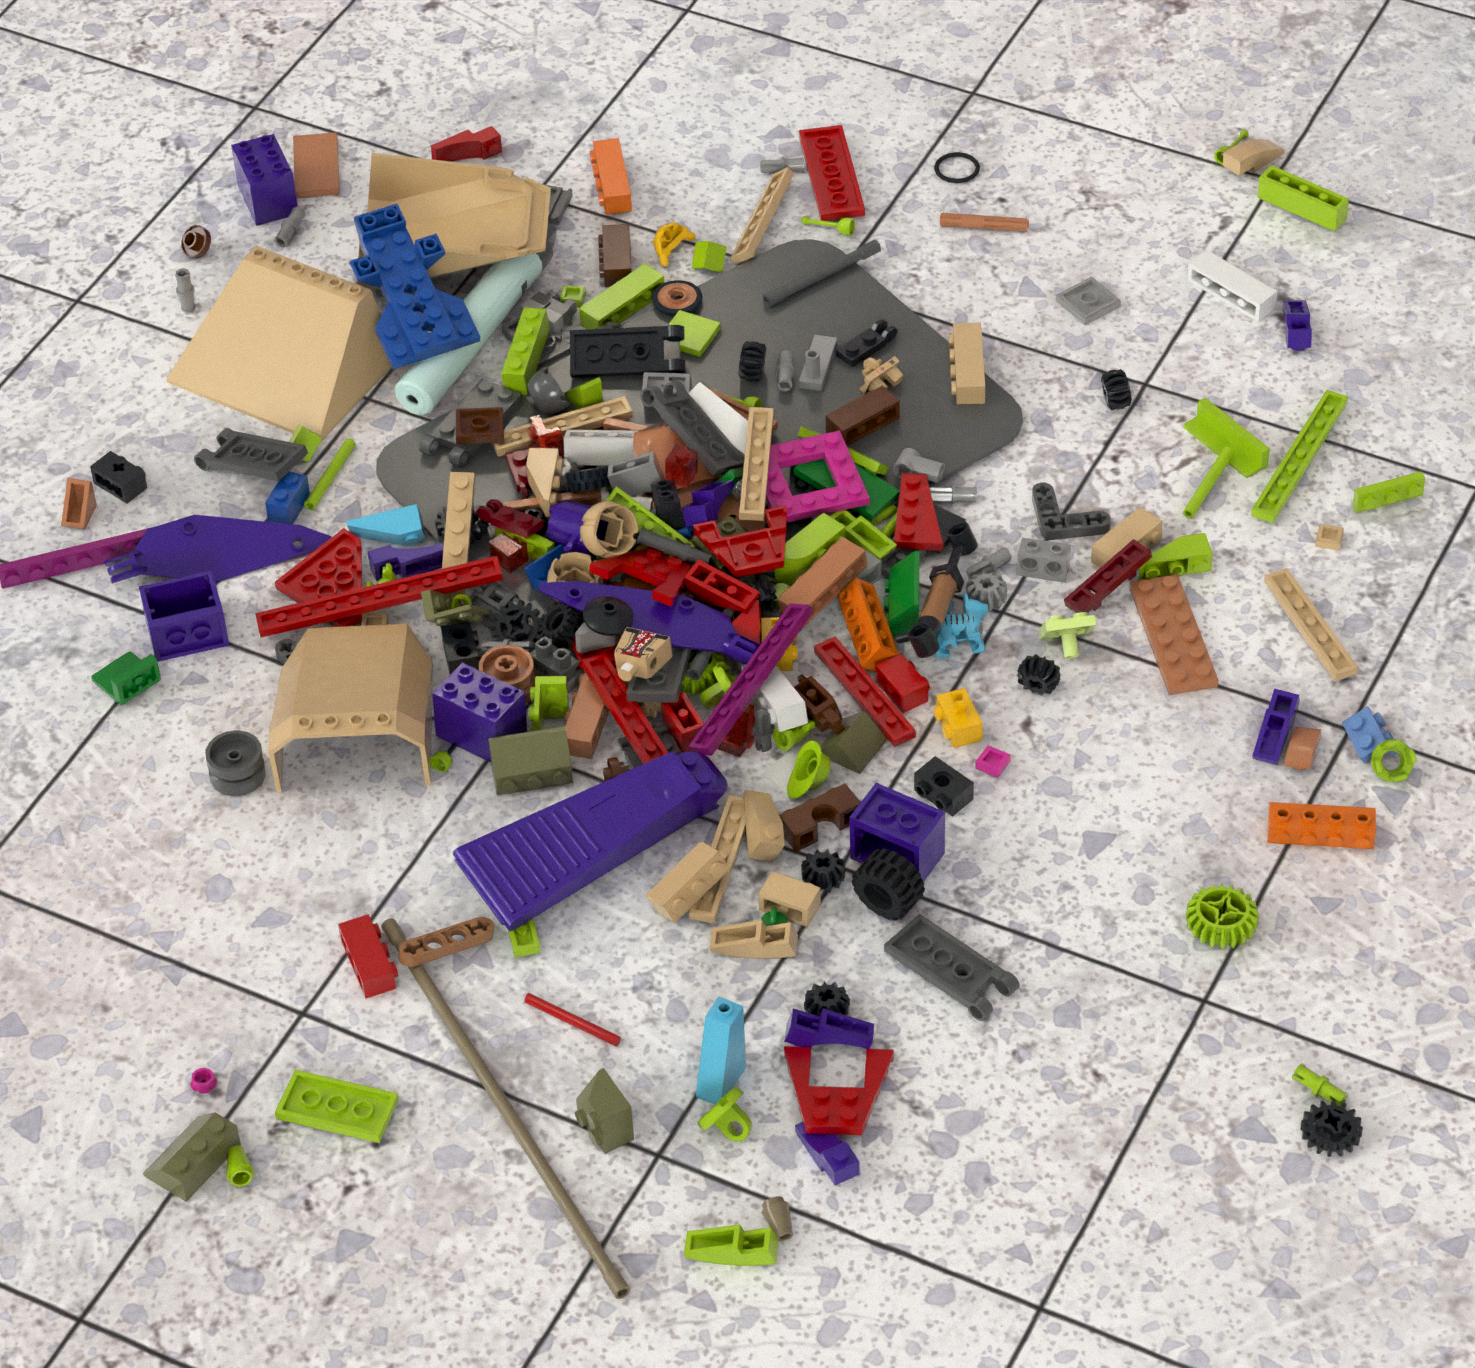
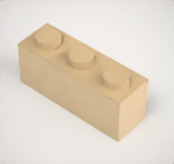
M1139 507L1092 545L1091 563L1101 568L1133 539L1148 549L1152 545H1156L1163 535V521Z
M700 841L645 896L658 914L676 923L730 870V867L718 850Z

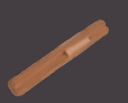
M941 213L940 225L946 227L1027 232L1029 229V219Z

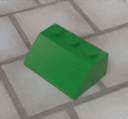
M920 551L912 552L890 568V578H885V593H889V596H884V611H889V614H885L893 639H895L896 634L908 632L916 625L919 618Z

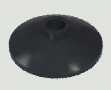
M598 597L589 601L584 607L583 620L592 631L601 635L614 636L624 633L626 627H631L633 612L628 604L618 598Z

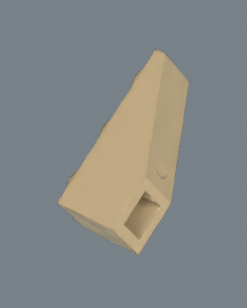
M529 448L526 463L528 483L545 516L550 517L551 512L549 510L557 503V493L555 491L560 490V476L558 474L563 473V459H559L558 449Z

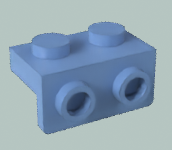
M1368 706L1342 722L1360 759L1364 763L1371 760L1372 752L1379 743L1388 739H1394L1388 730H1384L1383 727L1386 726V722L1379 712L1374 714ZM1388 751L1391 754V756L1397 754L1394 751Z

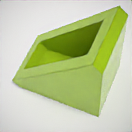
M598 377L564 392V395L577 409L602 403L601 379Z

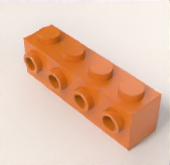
M619 138L593 141V150L589 151L591 164H593V176L597 178L595 179L596 191L601 192L598 193L599 205L604 206L605 215L631 212V192Z
M855 577L841 591L837 598L841 607L840 610L847 624V629L850 632L853 646L859 657L860 665L865 670L876 672V664L898 655L899 652L875 586Z
M1269 802L1267 843L1374 849L1376 808Z

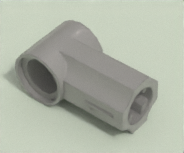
M912 448L902 450L893 466V472L899 478H901L902 473L926 474L927 480L940 483L945 470V463L923 458L918 451Z

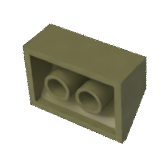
M565 726L488 738L492 774L497 795L573 783L572 765Z
M216 1112L198 1116L143 1173L144 1177L187 1202L227 1160L228 1149L232 1146L241 1145L237 1125Z

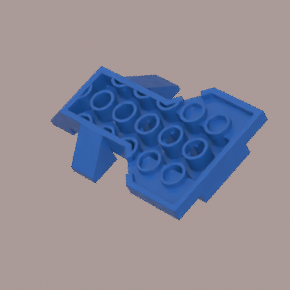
M398 203L355 216L354 222L364 256L349 261V264L357 281L379 287L387 302L375 327V333L392 369L394 370L480 342L481 336L463 299L435 289L427 272L432 265L445 255V250L437 233L415 240L414 245Z

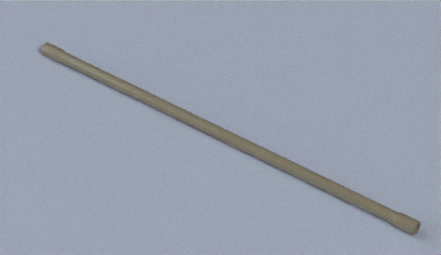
M390 918L382 923L381 928L391 944L399 952V946L402 942L406 941V936L396 920ZM422 964L408 967L599 1268L609 1289L616 1299L627 1296L630 1292L628 1284L619 1270L612 1264Z

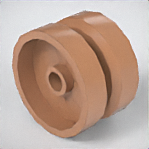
M501 645L487 651L479 661V671L524 691L525 700L528 703L531 700L530 688L535 687L534 661L530 653L522 647L514 645Z

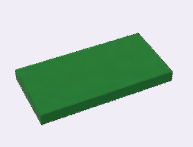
M824 459L801 463L794 468V475L819 490L836 487ZM855 464L870 501L869 505L851 508V510L872 521L899 497L900 490Z

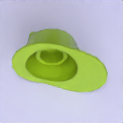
M807 742L802 746L797 755L795 766L787 784V794L792 799L800 798L809 788L821 786L829 775L830 758L821 751V746L818 742Z

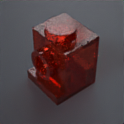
M504 532L489 541L490 557L497 556L500 566L510 574L528 562L527 544L525 542L520 544L515 538H511Z

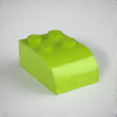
M822 513L785 543L784 568L774 570L776 584L784 583L792 586L800 575H804L812 567L813 563L828 551L832 544H836L842 537L846 538V526L827 514Z

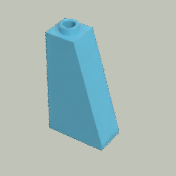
M719 996L705 1016L696 1090L697 1098L714 1105L735 1086L746 1068L743 1006Z

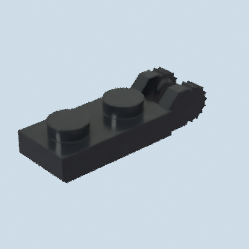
M884 319L876 321L872 328H868L837 348L836 356L851 367H854L885 347L888 342L897 336L898 329L894 326L887 328L888 322Z

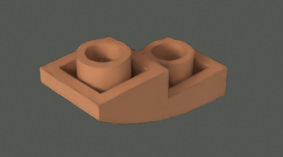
M1295 728L1286 753L1285 766L1292 767L1295 770L1311 768L1316 759V748L1321 740V729Z

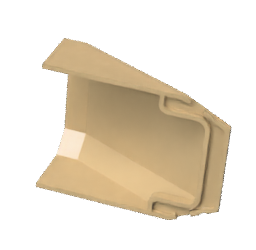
M372 153L367 213L398 203L414 245L415 240L437 233L445 250V255L427 270L432 279L545 251L551 188L536 183L528 177L524 180L513 175L514 171L508 168ZM360 241L358 258L364 256ZM356 282V284L373 291H381L379 287Z
M408 624L308 628L281 668L269 731L268 753L277 793H282L284 746L293 739L395 734L420 747L425 785L431 786L432 661Z

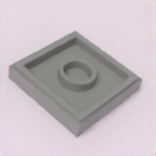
M1092 276L1056 295V302L1084 325L1121 307V300Z

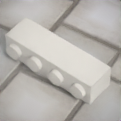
M1205 250L1188 263L1187 281L1257 322L1276 309L1277 290L1208 250Z
M699 382L688 394L745 458L748 420Z
M567 430L564 436L565 459L570 457L572 462H576L578 468L585 467L586 465H595L597 468L608 467L610 464L635 457L633 436L637 431Z
M740 664L741 671L744 669L746 665ZM775 666L752 698V701L755 700L757 702L759 710L762 708L768 709L771 724H774L777 730L782 732L807 724L808 719L805 701L780 669Z

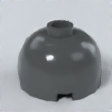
M546 366L531 376L527 386L529 396L526 399L533 410L538 407L542 413L556 414L570 406L568 400L563 402L565 400L563 397L564 393L552 374L548 373Z

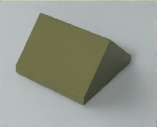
M865 711L843 718L842 725L845 729L838 734L832 731L820 745L821 751L829 756L830 761L858 774L863 771L886 742L884 734Z

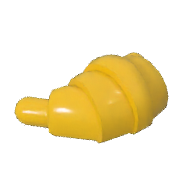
M671 222L657 230L653 245L662 267L669 265L668 256L671 255V251L681 241L686 239L693 241L695 239V234L687 230V227Z

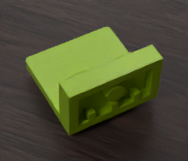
M536 676L535 687L530 688L531 702H534L532 706H529V720L534 721V723H531V731L543 730L544 718H565L566 712L569 710L566 676Z

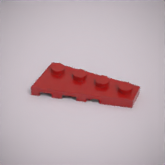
M902 473L894 543L897 544L896 548L943 551V542L926 474Z

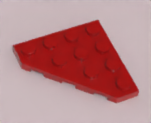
M343 528L276 580L275 588L297 603L362 588L361 539ZM363 614L329 621L328 623L334 627L356 626L362 621Z

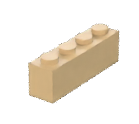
M953 323V333H949V347H953V349H949L950 363H954V365H950V377L955 379V381H951V395H956V404H985L981 323Z

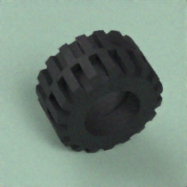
M876 849L852 876L854 891L859 896L858 898L875 914L881 915L885 919L898 920L904 918L925 892L924 880L921 878L919 871L915 869V866L904 856L888 849Z

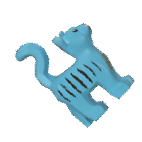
M965 592L963 594L964 614H950L954 606L953 601L951 602L937 639L940 644V648L936 652L937 659L950 657V650L946 649L949 644L953 645V647H958V642L968 640L973 653L985 652L984 641L981 639L983 632L982 620L989 612V607L978 600L969 599Z

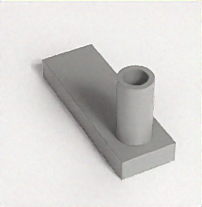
M814 335L810 350L805 353V364L799 379V388L822 391L837 347L836 337Z

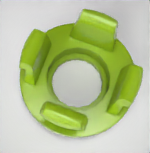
M1388 739L1379 743L1371 755V766L1374 773L1380 779L1388 782L1406 780L1412 771L1414 763L1417 762L1414 750L1410 749L1406 743L1396 739ZM1388 751H1394L1400 757V764L1394 770H1388L1382 764V757Z

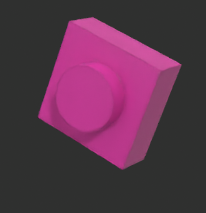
M988 745L976 760L975 768L998 778L1010 763L1011 754Z

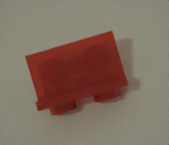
M539 415L530 417L531 427H528V435L532 445H529V448L558 449L559 457L561 456L564 459L561 428L555 427L546 430Z
M748 705L721 742L718 750L741 757L746 749L751 748L754 741V735L752 734V729L755 725L754 705Z

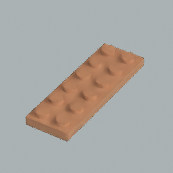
M1178 574L1130 582L1129 589L1168 694L1173 695L1218 687V677Z

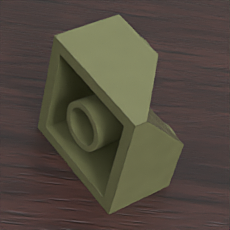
M602 1068L576 1098L577 1111L575 1112V1117L581 1127L585 1126L588 1129L592 1143L595 1146L599 1145L606 1154L634 1140L631 1105L606 1070Z

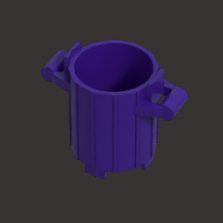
M570 501L554 504L549 510L552 514L549 517L548 532H545L547 539L554 542L556 546L559 544L564 545L565 553L577 552L596 556L580 541V526L584 524L582 518L592 506ZM599 520L596 533L597 539L605 540L609 522Z

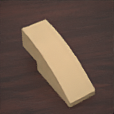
M1267 139L1245 141L1224 151L1223 166L1238 176L1248 170L1255 173L1284 154L1285 150Z
M763 920L721 926L712 928L710 951L742 958L769 959L796 956L798 934L791 922L765 926Z

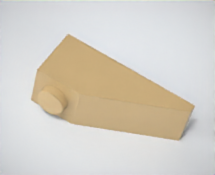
M745 789L743 793L748 858L773 862L785 846L782 820L769 793Z

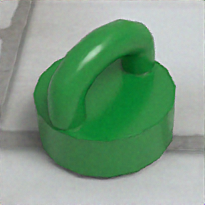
M772 907L771 911L765 913L761 918L765 926L787 923V917L779 912L776 907Z

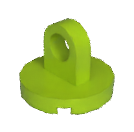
M720 661L713 666L714 675L718 682L699 696L705 708L719 704L738 677L735 674L732 676L728 672L731 670V667L726 662Z
M738 1086L732 1088L713 1108L698 1120V1126L705 1131L714 1123L730 1140L736 1142L744 1140L752 1131V1122L747 1114L735 1103L744 1094ZM732 1121L739 1122L743 1127V1132L734 1130Z

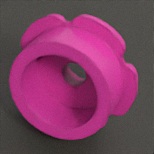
M199 1068L192 1074L190 1086L194 1091L205 1094L217 1086L218 1080L215 1078L212 1070Z

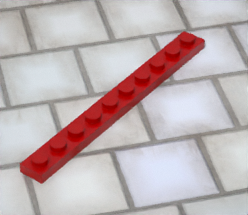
M493 556L255 613L260 637L262 638L421 600L422 591L433 590L447 594L501 581L503 576L498 557Z

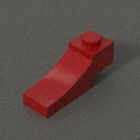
M493 126L476 133H472L468 129L430 145L432 160L449 162L470 158H482L485 160L502 152L501 135Z

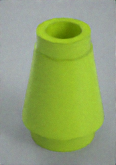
M232 1146L227 1152L226 1177L232 1185L243 1187L252 1181L254 1169L243 1147Z

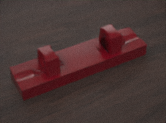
M1133 539L1064 599L1065 606L1076 613H1089L1092 609L1096 611L1102 606V600L1126 579L1131 581L1137 575L1136 571L1152 558L1151 550Z

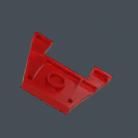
M786 505L766 509L765 519L769 528L722 538L715 520L693 525V532L697 538L736 578L784 568L787 524Z
M652 548L594 561L589 566L590 573L606 580L623 572L657 586L653 590L652 599L670 607L673 606L675 597H678L680 588L685 584L684 576L691 569V565L682 562L681 559L669 557L662 554L661 551Z

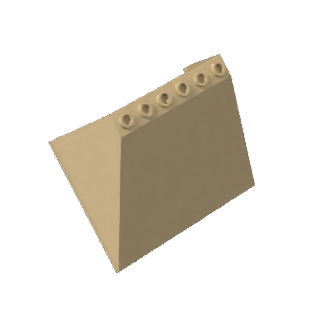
M256 246L243 258L166 380L167 383L291 433H294L300 424L323 438L322 442L391 369V365L375 333V327L381 317V313L371 289Z

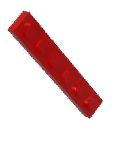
M836 636L814 645V653L861 709L866 712L893 747L916 737L914 727Z
M606 653L583 659V670L641 762L645 764L669 753L637 702L627 701L626 692L628 688L618 676V672Z

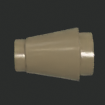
M781 1196L767 1199L762 1204V1215L779 1241L790 1239L793 1236L788 1202L784 1201Z

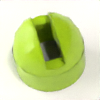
M459 594L452 601V609L462 606L460 599H463L465 605L472 604L469 596Z

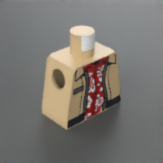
M626 627L614 654L618 676L623 681H630L633 676L644 679L651 678L673 656L670 636Z

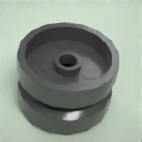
M226 731L217 735L209 742L205 754L210 782L215 790L224 795L240 796L255 791L263 783L266 776L261 743L256 736L246 731Z

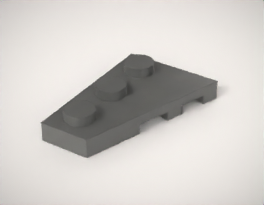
M520 317L501 326L502 334L511 342ZM548 333L538 366H543L570 352V343L562 340V336L557 333L553 335Z

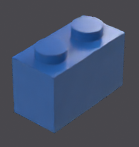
M289 471L283 479L278 481L265 502L268 522L293 524L304 507V502L310 495L306 475Z

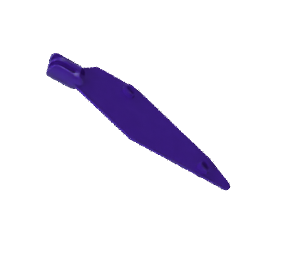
M194 514L147 529L133 552L105 560L104 562L106 567H109L107 571L109 576H112L110 578L112 584L139 575L180 578L211 570L215 582H219L312 553L332 537L302 525ZM298 541L302 543V546L295 547L293 543Z
M581 581L541 583L538 588L541 593L583 612L586 604L595 598L605 596L618 598L628 604L633 612V623L630 628L670 636L671 646L723 653L744 665L749 662L761 645L736 633L727 615L685 595L679 594L677 598L675 597L674 604L670 607L652 599L653 591Z

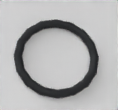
M953 152L941 156L936 161L934 170L936 175L944 181L964 183L974 179L979 174L980 165L978 160L969 154ZM951 157H964L971 160L976 168L970 176L956 179L944 176L939 170V165L943 160Z

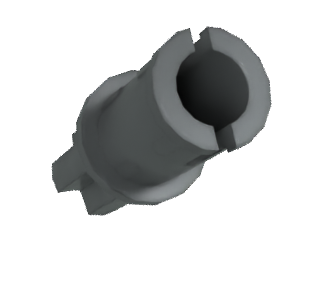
M767 708L756 710L755 725L753 727V733L756 736V749L760 751L762 744V752H767L772 748L771 735L773 734V726L771 725L770 713Z

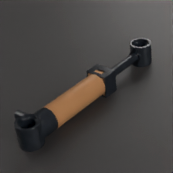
M967 522L954 524L947 530L946 535L953 547L948 564L932 568L929 575L932 585L916 625L908 632L899 633L895 636L898 644L910 642L919 658L930 657L939 650L940 644L937 639L955 593L961 592L964 585V580L957 567L960 557L972 553L978 547L976 538Z

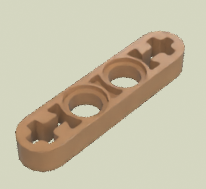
M477 917L406 940L399 946V962L407 967H414L487 943L493 938L494 923L489 918ZM461 935L465 939L457 941L454 940L452 936ZM438 943L441 947L434 949L429 947L428 944Z

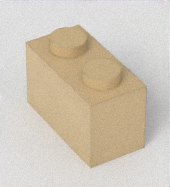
M773 871L758 893L759 911L767 913L771 911L772 907H776L779 912L787 917L788 921L808 927L821 905L820 887Z

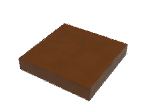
M503 407L456 409V444L504 443Z

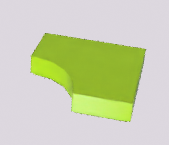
M681 310L677 312L669 325L684 326L685 339L680 341L679 351L698 357L702 356L721 329L720 322Z

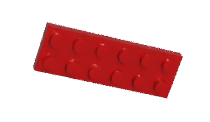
M842 125L799 130V140L821 221L865 216V206Z

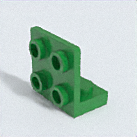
M131 651L91 676L92 681L121 706L161 680L158 661L152 654L141 660Z

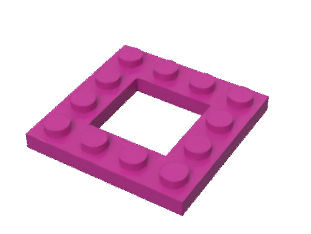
M840 430L771 445L766 502L769 509L786 505L787 522L819 516L822 513L829 514L869 505V495ZM824 459L836 487L792 496L781 468Z

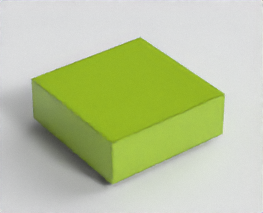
M563 285L560 302L564 303L566 300L571 299L576 302L577 308L582 307L586 296V287Z

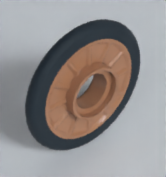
M674 280L657 287L652 295V302L657 310L667 315L675 316L679 310L691 313L700 306L702 292L691 282ZM675 296L683 297L682 299L678 300L672 299V297Z

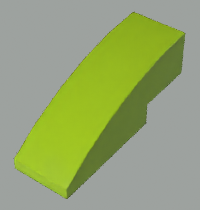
M847 510L835 512L830 516L846 526L847 540L862 547L880 560L897 546L896 543L862 516L856 519Z
M738 1224L687 1231L684 1256L691 1260L721 1265L776 1264L779 1240L771 1227L744 1231L742 1226Z

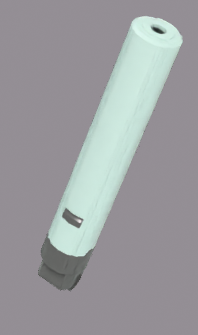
M548 222L545 251L492 264L463 300L481 336L480 342L413 363L397 382L394 388L395 396L404 409L419 416H426L437 406L518 303L523 294L553 257L552 248L555 244L557 229Z

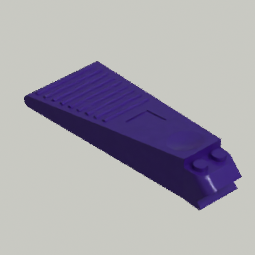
M672 751L459 846L453 851L454 861L499 922L505 925L508 931H513L693 820L718 809L720 805L717 801L727 791V781L706 755L692 751L676 755Z

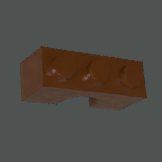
M844 783L836 788H831L826 793L807 800L795 808L788 809L779 815L783 823L784 839L795 852H798L818 842L817 823L831 822L841 831L850 826V816L861 801Z

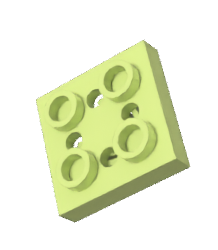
M1087 612L1073 614V618L1063 619L1062 615L1049 617L1048 621H1045L1038 630L1040 640L1061 637L1064 659L1079 657L1080 653L1078 651L1076 635L1089 634L1096 626L1095 615L1088 616Z

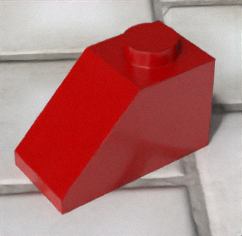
M755 600L746 612H742L732 622L736 633L761 644V606L759 600Z

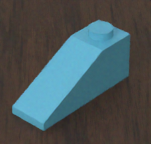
M417 504L346 521L349 531L359 538L401 546L416 545L420 541L426 540L422 515Z

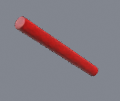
M528 993L524 999L526 1004L617 1047L621 1041L620 1036L531 993Z

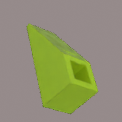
M1206 534L1181 536L1152 553V558L1139 568L1138 580L1211 571L1213 553Z

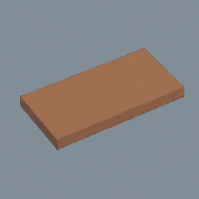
M337 132L293 136L296 198L340 194Z

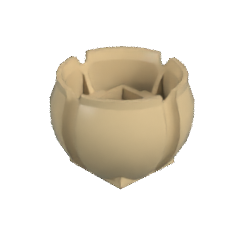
M611 501L600 502L588 509L582 518L584 524L580 526V541L596 556L603 558L618 557L629 551L636 542L633 538V535L638 533L636 518L627 507ZM600 519L609 522L604 541L597 539L596 536Z
M572 552L562 554L559 560L557 558L554 559L548 571L547 583L581 581L604 584V578L589 572V566L592 562L590 555Z

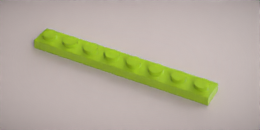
M1329 390L1325 391L1253 506L1251 516L1271 523L1276 521L1347 406L1348 396Z

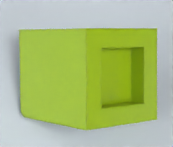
M711 241L696 242L692 269H707L721 273L723 271L727 246Z
M299 424L289 442L305 445L308 454L302 460L309 462L323 438Z

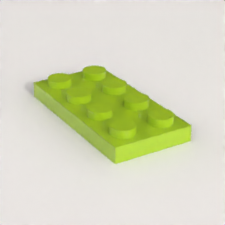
M294 1070L275 1110V1117L286 1122L380 1143L398 1104L399 1096L395 1092Z

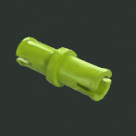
M1300 1064L1294 1071L1296 1074L1292 1075V1079L1312 1090L1314 1096H1321L1330 1103L1332 1100H1335L1336 1106H1341V1104L1346 1102L1344 1098H1348L1349 1094L1331 1084L1326 1076H1319L1305 1067L1304 1064Z

